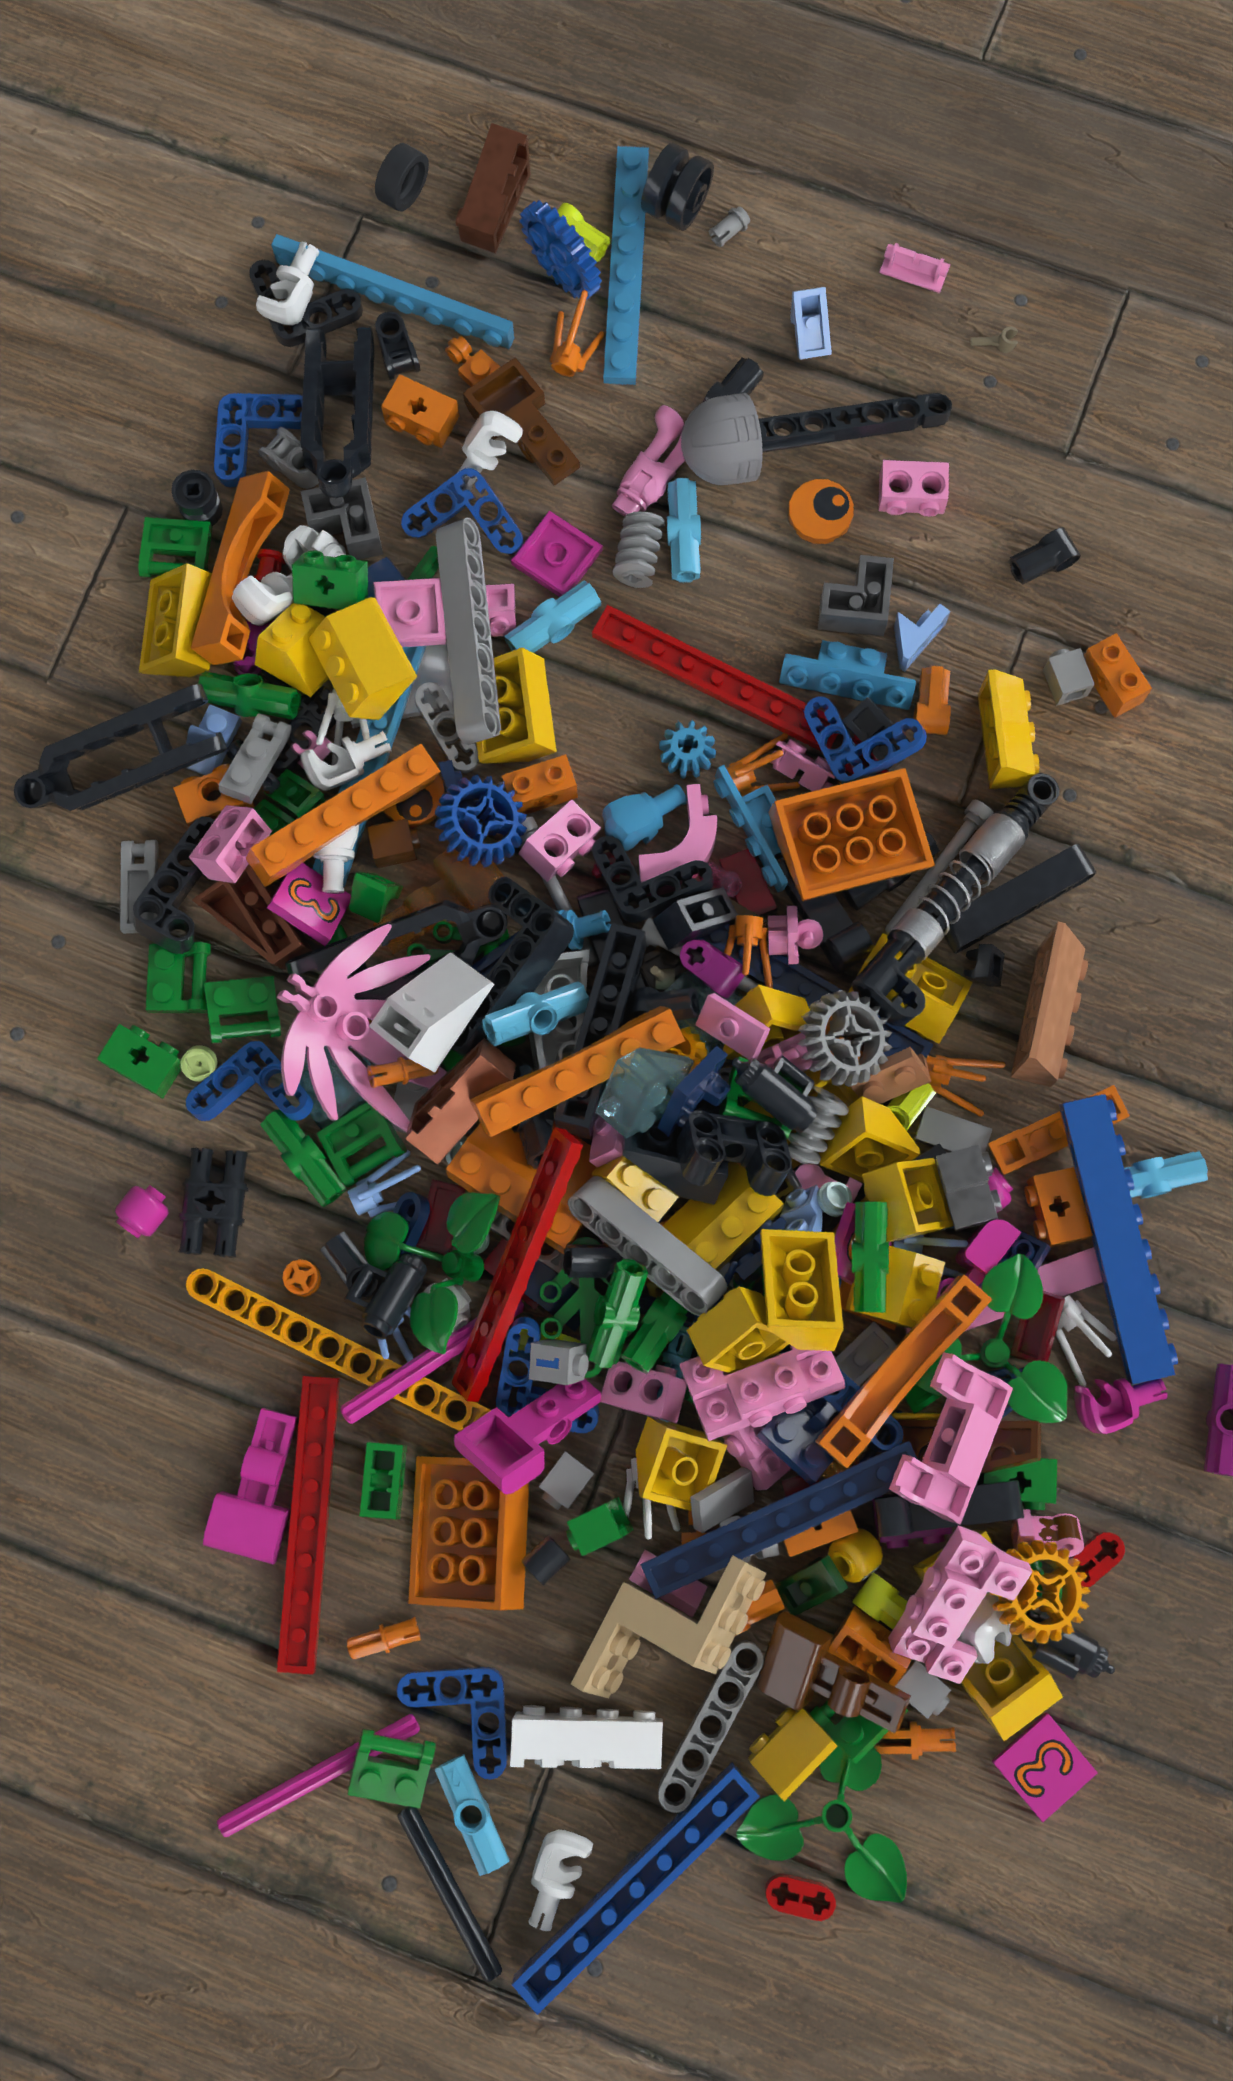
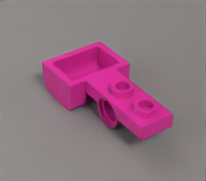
M990 1221L978 1227L967 1240L968 1246L962 1247L956 1254V1262L968 1271L965 1276L979 1286L987 1273L999 1263L1021 1232L1007 1221ZM954 1278L940 1281L936 1300L940 1297L941 1289L945 1285H950Z
M585 1379L570 1385H556L510 1417H507L496 1407L454 1435L455 1448L504 1494L514 1493L540 1475L544 1470V1449L538 1444L546 1440L549 1444L553 1445L563 1440L572 1427V1421L601 1402V1392Z
M261 1408L251 1446H249L242 1463L240 1474L242 1479L238 1493L235 1495L221 1491L215 1495L204 1533V1546L273 1565L277 1562L291 1509L276 1506L274 1502L298 1417Z

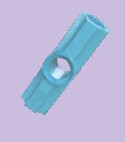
M677 478L672 482H668L667 488L669 506L667 542L671 549L672 580L692 582L700 578L701 571L699 555L701 519L700 515H697L696 481H691L688 478Z
M584 580L557 600L550 598L542 602L533 611L531 618L504 636L505 641L511 651L523 647L535 653L550 641L551 643H557L568 636L577 622L601 606V600L591 584Z
M579 981L542 995H538L535 992H527L520 996L515 1005L485 1015V1019H482L483 1030L487 1035L488 1041L493 1046L531 1032L538 1035H546L554 1030L558 1022L586 1012L589 996L585 991L584 985Z
M1200 1151L1177 1155L1167 1159L1162 1157L1151 1158L1131 1164L1132 1167L1124 1168V1170L1130 1169L1134 1181V1190H1130L1131 1198L1139 1196L1141 1199L1169 1193L1174 1188L1208 1180L1207 1165Z
M465 1755L455 1757L436 1767L434 1770L454 1814L455 1825L463 1835L479 1875L488 1874L508 1863L510 1860L491 1818L489 1805L482 1797ZM473 1805L479 1808L482 1814L481 1821L475 1824L465 1821L462 1815L464 1807Z

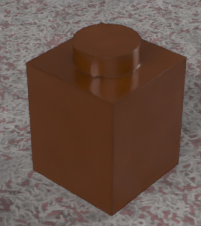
M408 819L367 827L372 854L377 868L417 860L415 849L421 848L417 828L411 829Z

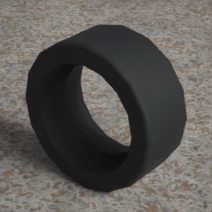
M403 142L395 145L383 160L375 182V195L377 199L400 212L408 209L416 201L426 182L429 170L427 156Z

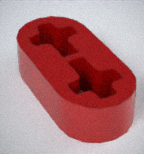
M1099 1532L1084 1544L1082 1552L1069 1557V1559H1078L1080 1566L1085 1565L1089 1561L1092 1563L1085 1570V1574L1088 1576L1085 1581L1080 1582L1081 1587L1089 1588L1115 1567L1124 1557L1125 1545L1118 1535L1111 1532ZM1101 1540L1114 1542L1115 1545L1112 1547L1113 1557L1103 1555L1098 1560L1094 1557L1102 1550Z
M778 1873L773 1875L766 1883L765 1896L768 1904L778 1912L814 1921H824L829 1919L835 1911L836 1900L834 1894L827 1885L821 1882ZM781 1883H786L788 1891L798 1894L797 1899L784 1897L783 1902H777L776 1894L772 1893L773 1888L779 1889ZM818 1892H823L824 1899L829 1903L827 1906H821L819 1911H814L811 1902L803 1900V1896L815 1898Z

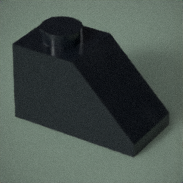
M724 887L674 902L655 917L653 922L667 949L671 950L683 946L689 941L698 940L735 921L738 914Z

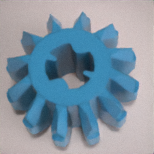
M693 720L688 723V728H684L683 724L678 721L675 724L676 732L671 729H666L664 732L666 740H662L659 743V749L663 751L660 755V760L662 763H669L668 772L670 773L680 769V777L682 779L686 778L687 771H691L693 776L697 778L700 775V768L709 770L711 767L709 759H713L716 756V750L712 748L715 744V739L713 736H706L707 727L705 725L695 730V722ZM685 746L692 747L690 753L683 752Z

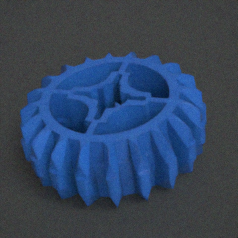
M478 774L474 775L470 781L466 777L461 778L457 783L458 785L451 784L448 787L447 794H443L439 799L441 806H438L435 810V815L440 818L435 822V828L444 830L439 835V841L448 840L450 844L446 848L447 852H452L454 849L459 852L457 861H462L465 856L469 857L470 866H475L479 860L483 868L488 867L492 861L496 865L501 864L504 861V857L510 858L515 853L514 848H518L523 842L520 836L526 833L527 827L521 823L526 820L527 814L518 812L523 806V801L514 802L512 797L515 795V790L506 793L503 790L504 781L499 782L495 786L493 785L492 776H487L483 783ZM479 799L475 807L467 806L465 809L458 807V804L464 800ZM479 814H480V817H479V818H481V819L483 820L482 823H485V824H486L483 828H482V824H480V823L478 822L480 819H478V820L476 819V817H477ZM461 828H463L468 833V836L463 832ZM496 833L503 835L502 840L497 843L483 844V840L487 835L495 836Z

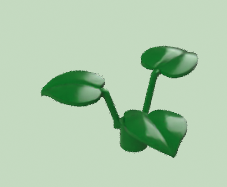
M466 1193L454 1201L447 1217V1229L451 1235L455 1236L452 1240V1245L458 1250H453L445 1256L404 1244L403 1241L408 1233V1224L397 1213H380L373 1217L367 1226V1233L364 1237V1252L370 1265L383 1271L389 1270L392 1264L399 1260L401 1249L441 1261L443 1271L448 1277L453 1278L433 1284L430 1288V1293L418 1294L413 1301L410 1311V1325L414 1335L423 1346L436 1353L446 1354L447 1342L454 1329L458 1315L457 1298L447 1287L453 1285L462 1286L464 1281L476 1282L483 1274V1259L479 1255L474 1254V1252L482 1245L491 1228L500 1201L499 1195Z
M1016 1254L1010 1259L994 1266L987 1273L982 1283L981 1289L992 1298L987 1306L995 1312H1005L996 1338L987 1340L982 1345L979 1353L961 1355L962 1347L957 1338L944 1353L954 1354L963 1361L981 1360L982 1364L990 1369L1003 1367L1005 1370L1010 1371L1017 1378L1007 1383L1013 1388L1008 1400L1009 1406L1020 1416L1032 1421H1039L1040 1423L1061 1422L1067 1417V1385L1061 1371L1049 1362L1032 1361L1021 1372L1008 1362L1010 1351L1007 1344L1002 1341L1011 1314L1019 1319H1029L1039 1310L1043 1300V1286L1036 1267L1025 1255ZM941 1355L916 1382V1385L928 1393L944 1396L930 1386L942 1357Z
M837 1745L819 1765L820 1773L825 1780L839 1783L837 1799L826 1803L821 1810L820 1816L798 1821L797 1808L789 1799L783 1801L779 1795H769L763 1797L751 1807L736 1832L737 1839L752 1853L765 1859L783 1861L796 1856L804 1846L803 1835L799 1828L822 1823L831 1832L844 1831L857 1850L847 1857L844 1865L845 1879L851 1890L862 1898L874 1901L900 1903L905 1898L907 1872L899 1848L890 1838L878 1833L870 1835L862 1846L850 1827L852 1811L844 1802L846 1786L854 1791H864L878 1780L881 1773L882 1760L880 1753L874 1747L855 1764Z

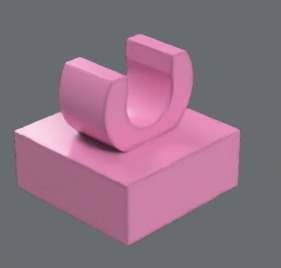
M305 730L302 733L309 740L307 749H302L297 743L291 745V749L295 754L301 756L302 752L310 749L321 760L331 752L327 748V744L331 742L324 737L322 745H317L316 735L309 730ZM300 759L297 763L304 769Z

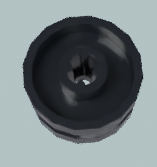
M669 143L661 151L647 178L641 198V209L643 212L657 219L666 214V221L669 225L681 231L687 230L697 217L707 197L714 175L713 162L699 155L689 160L687 149L675 143Z

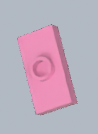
M715 993L707 996L695 1024L747 1059L758 1058L771 1029Z
M624 1092L602 1102L598 1118L593 1127L594 1132L589 1162L596 1167H600L622 1156L624 1104L626 1101L631 1102V1098Z
M644 1550L629 1580L653 1594L640 1564L657 1556ZM696 1580L659 1598L693 1617L708 1586Z

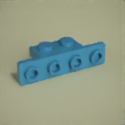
M824 640L821 643L818 660L785 654L779 680L784 685L861 701L869 697L876 704L905 710L910 709L916 687L914 679L884 673L887 653Z
M725 765L718 767L715 774L716 779L713 780L715 789L722 799L726 797L731 806L729 813L736 827L742 826L748 838L745 839L749 852L753 857H759L763 865L761 871L766 883L770 887L774 885L778 893L785 890L788 881L775 857L782 853L777 844L768 813L774 801H776L767 784L742 797Z

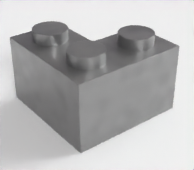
M366 477L352 480L349 493L340 498L327 497L322 493L320 487L301 491L306 519L310 528L319 534L322 530L330 535L344 532L349 555L354 556L356 560L383 555Z
M860 555L855 586L824 583L820 599L818 630L884 636L889 616L894 558Z
M978 1144L936 1156V1166L955 1232L997 1220V1212L1002 1211V1205L997 1190L990 1191L988 1185V1177L992 1176L993 1173L988 1151L981 1153Z

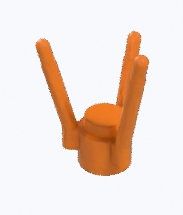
M583 290L567 340L562 343V346L564 312H558L553 352L549 362L552 363V369L563 376L573 377L576 371L582 373L586 362L605 336V332L600 331L582 356L580 354V347L573 343L588 295L587 290Z
M781 734L741 760L729 764V767L726 768L742 797L765 786L751 787V783L756 782L753 770L782 757L784 753L782 750H778L754 762L752 761L776 747L777 742L786 740L788 738L787 734ZM799 782L769 784L768 786L771 792L796 789L800 787Z
M738 915L736 916L735 925H729L728 940L723 953L731 955L737 938V945L744 946L742 974L747 976L750 969L752 946H758L759 940L765 986L773 989L767 946L768 929L763 928V918Z
M937 1054L936 1057L928 1055L926 1058L931 1079L929 1084L933 1090L969 1112L982 1117L984 1115L983 1110L941 1087V1084L948 1086L951 1076L980 1082L986 1081V1076L954 1069L953 1066L1005 1068V1062L950 1058Z

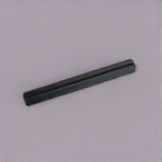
M409 1806L398 1813V1820L485 1982L496 1979L502 1973V1967L417 1808Z

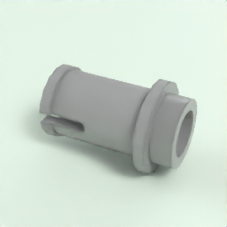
M742 207L731 208L728 216L709 229L710 236L716 235L712 238V241L718 247L724 246L739 231L747 230L750 218Z

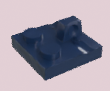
M716 1046L676 1086L657 1127L659 1130L669 1136L678 1126L683 1128L689 1115L695 1110L698 1103L705 1100L714 1106H718L726 1098L731 1086L718 1075L728 1054Z
M820 1398L806 1403V1407L796 1413L787 1414L783 1412L773 1416L772 1420L765 1424L756 1435L810 1486L820 1478L834 1460L815 1440L838 1415L836 1413L838 1410L828 1401L824 1402Z

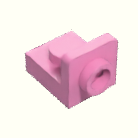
M514 584L486 585L491 637L505 636L516 628Z

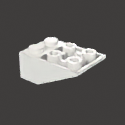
M450 952L389 996L369 1027L407 1058L436 1072L494 986V983Z

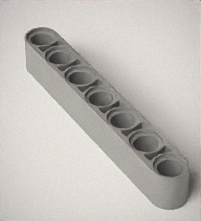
M467 517L437 529L436 543L456 731L464 744L471 745L498 736L501 731L481 539L477 525L471 518Z

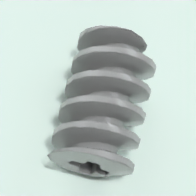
M632 512L623 518L624 528L620 532L619 552L616 554V565L613 567V575L621 583L635 588H646L653 584V581L648 576L655 574V568L650 564H655L658 559L657 555L652 552H657L660 549V544L655 540L662 538V531L658 528L664 526L665 520L661 516L649 512Z
M817 1086L812 1087L818 1093L817 1097L807 1096L813 1102V1107L818 1111L817 1116L802 1133L791 1132L788 1140L791 1142L788 1145L791 1158L803 1164H818L821 1161V1156L818 1152H825L828 1148L825 1140H831L835 1136L831 1127H840L842 1121L838 1115L845 1116L849 1112L848 1107L841 1099Z

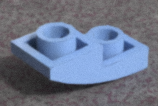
M817 1185L805 1190L803 1188L796 1189L786 1197L780 1217L787 1221L786 1230L822 1231V1209L817 1201V1192L819 1190Z

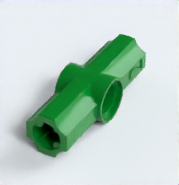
M204 671L199 676L198 684H202L209 700L207 703L234 708L235 713L239 716L256 717L260 713L293 720L298 715L301 695L297 692V689L263 683L261 676L249 673L232 677Z
M280 1109L274 1110L265 1117L264 1121L260 1124L282 1153L280 1156L297 1179H301L317 1202L324 1208L340 1198L347 1188L325 1161L327 1159L309 1134L305 1135L299 1124L295 1120H290Z
M856 1202L855 1240H852V1273H855L854 1312L886 1313V1274H889V1241H886L887 1202Z
M622 1259L621 1262H616L606 1295H600L596 1301L594 1310L595 1328L586 1355L589 1361L596 1363L599 1367L611 1368L613 1364L618 1363L628 1331L633 1332L637 1328L640 1317L639 1299L648 1276L646 1266L637 1263L635 1260Z
M665 1291L660 1298L657 1296L640 1322L642 1324L621 1358L637 1371L647 1374L660 1357L666 1344L672 1342L685 1323L688 1310Z

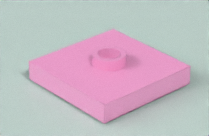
M440 578L374 582L375 598L401 647L446 644Z

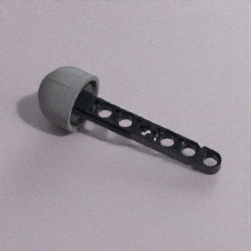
M740 393L719 396L702 402L690 413L683 426L681 448L684 459L690 469L701 479L709 483L732 485L752 482L759 478L763 452L910 431L920 425L922 429L941 426L948 422L952 402L944 394L930 393L916 395V399L903 397L758 419L754 403L748 394ZM937 406L943 409L944 412L935 413L929 407ZM908 411L913 414V417H902L898 412ZM876 415L881 417L883 421L873 422L867 417ZM814 424L819 426L821 430L810 431L805 426ZM785 429L790 435L780 436L774 430Z

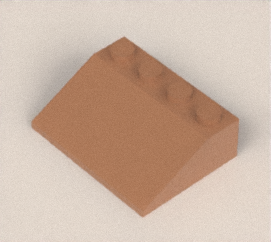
M1058 921L1038 947L1011 1072V1078L1052 1087L1058 1081V1078L1063 1079L1066 1072L1068 1060L1063 1058L1065 1045L1070 1046L1072 1042L1074 1026L1070 1025L1072 1012L1077 1013L1081 1001V993L1076 991L1079 980H1084L1088 968V961L1083 960L1085 947L1066 923Z

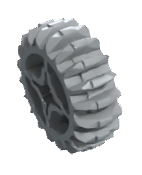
M843 990L833 994L828 993L821 996L820 1001L813 1002L809 1006L811 1011L806 1012L802 1016L807 1024L800 1026L798 1031L805 1035V1039L800 1040L798 1045L806 1046L808 1052L803 1055L802 1059H812L813 1063L809 1071L816 1072L821 1070L820 1080L826 1081L831 1079L832 1085L836 1086L843 1083L848 1087L854 1086L858 1082L864 1083L869 1081L870 1074L877 1075L881 1071L879 1064H884L888 1061L883 1052L889 1051L892 1048L891 1045L885 1042V1038L889 1037L892 1032L883 1028V1024L886 1023L888 1018H879L877 1015L881 1006L869 1007L870 997L864 996L859 998L858 992L854 991L847 994ZM832 1015L833 1020L830 1021V1031L825 1035L827 1022ZM842 1036L846 1038H854V1040L849 1041L844 1040V1038L836 1039V1037ZM864 1042V1050H863V1054H862V1056H861V1054H860V1047H861L862 1043Z

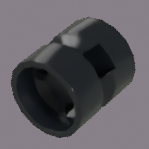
M191 469L182 472L175 478L172 483L171 493L183 520L210 522L212 526L215 525L222 516L223 506L214 483L208 474L200 470Z

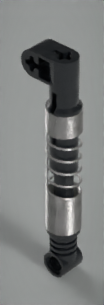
M1044 773L1035 774L1017 790L1004 809L995 811L988 817L986 822L982 824L960 850V861H950L949 867L953 874L946 872L939 874L940 882L937 885H929L927 897H919V906L909 909L895 924L887 936V943L852 982V989L854 992H858L859 998L864 996L870 997L869 1007L881 1006L878 1015L888 1018L886 1022L890 1025L904 1026L923 1011L925 1007L924 993L905 974L914 964L922 963L950 930L949 924L958 922L960 912L969 909L971 900L978 898L981 894V888L988 886L991 880L1006 866L1010 859L1024 845L1028 838L1029 829L1057 800L1060 789L1058 783L1050 775ZM1034 792L1040 796V799L1035 796ZM953 863H957L962 866L957 871V873L954 871L952 867ZM978 879L986 880L987 883L980 885ZM971 887H977L978 892L972 897ZM900 951L903 954L897 960L894 956ZM893 989L897 994L890 1001L886 996Z

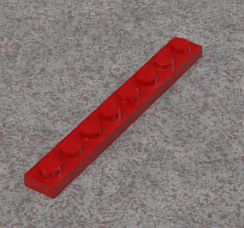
M609 605L606 606L592 631L593 638L821 751L805 719L804 711L807 703ZM817 709L818 715L816 717L821 720L825 727L831 725L827 721L824 712ZM838 733L828 738L827 748H832L839 735Z
M554 1127L452 1379L451 1383L468 1402H479L483 1390L488 1384L489 1375L496 1358L501 1352L509 1326L513 1323L520 1299L527 1289L529 1277L536 1261L540 1257L542 1245L549 1229L553 1225L554 1216L562 1197L566 1193L567 1184L573 1169L580 1159L583 1144L566 1129Z
M303 1376L277 1663V1672L315 1674L340 1387L339 1378Z

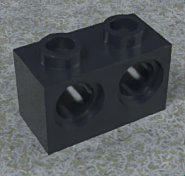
M866 697L842 720L862 742L894 725L869 697ZM889 739V741L895 747L896 751L899 750L900 748L896 744L897 742L895 741V739ZM877 745L871 752L880 761L887 756L888 747L886 745ZM903 760L887 768V770L893 771Z

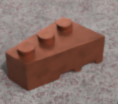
M491 123L464 206L457 213L456 227L459 228L461 242L496 254L530 176L528 136L526 134Z
M249 864L236 883L218 881L192 899L193 902L230 929L271 964L283 970H287L285 962L312 951L297 927L267 908L275 891L271 885L267 887L263 885Z
M487 1039L481 1040L415 1102L405 1139L438 1165L478 1120L470 1099L500 1084L514 1080L516 1064Z

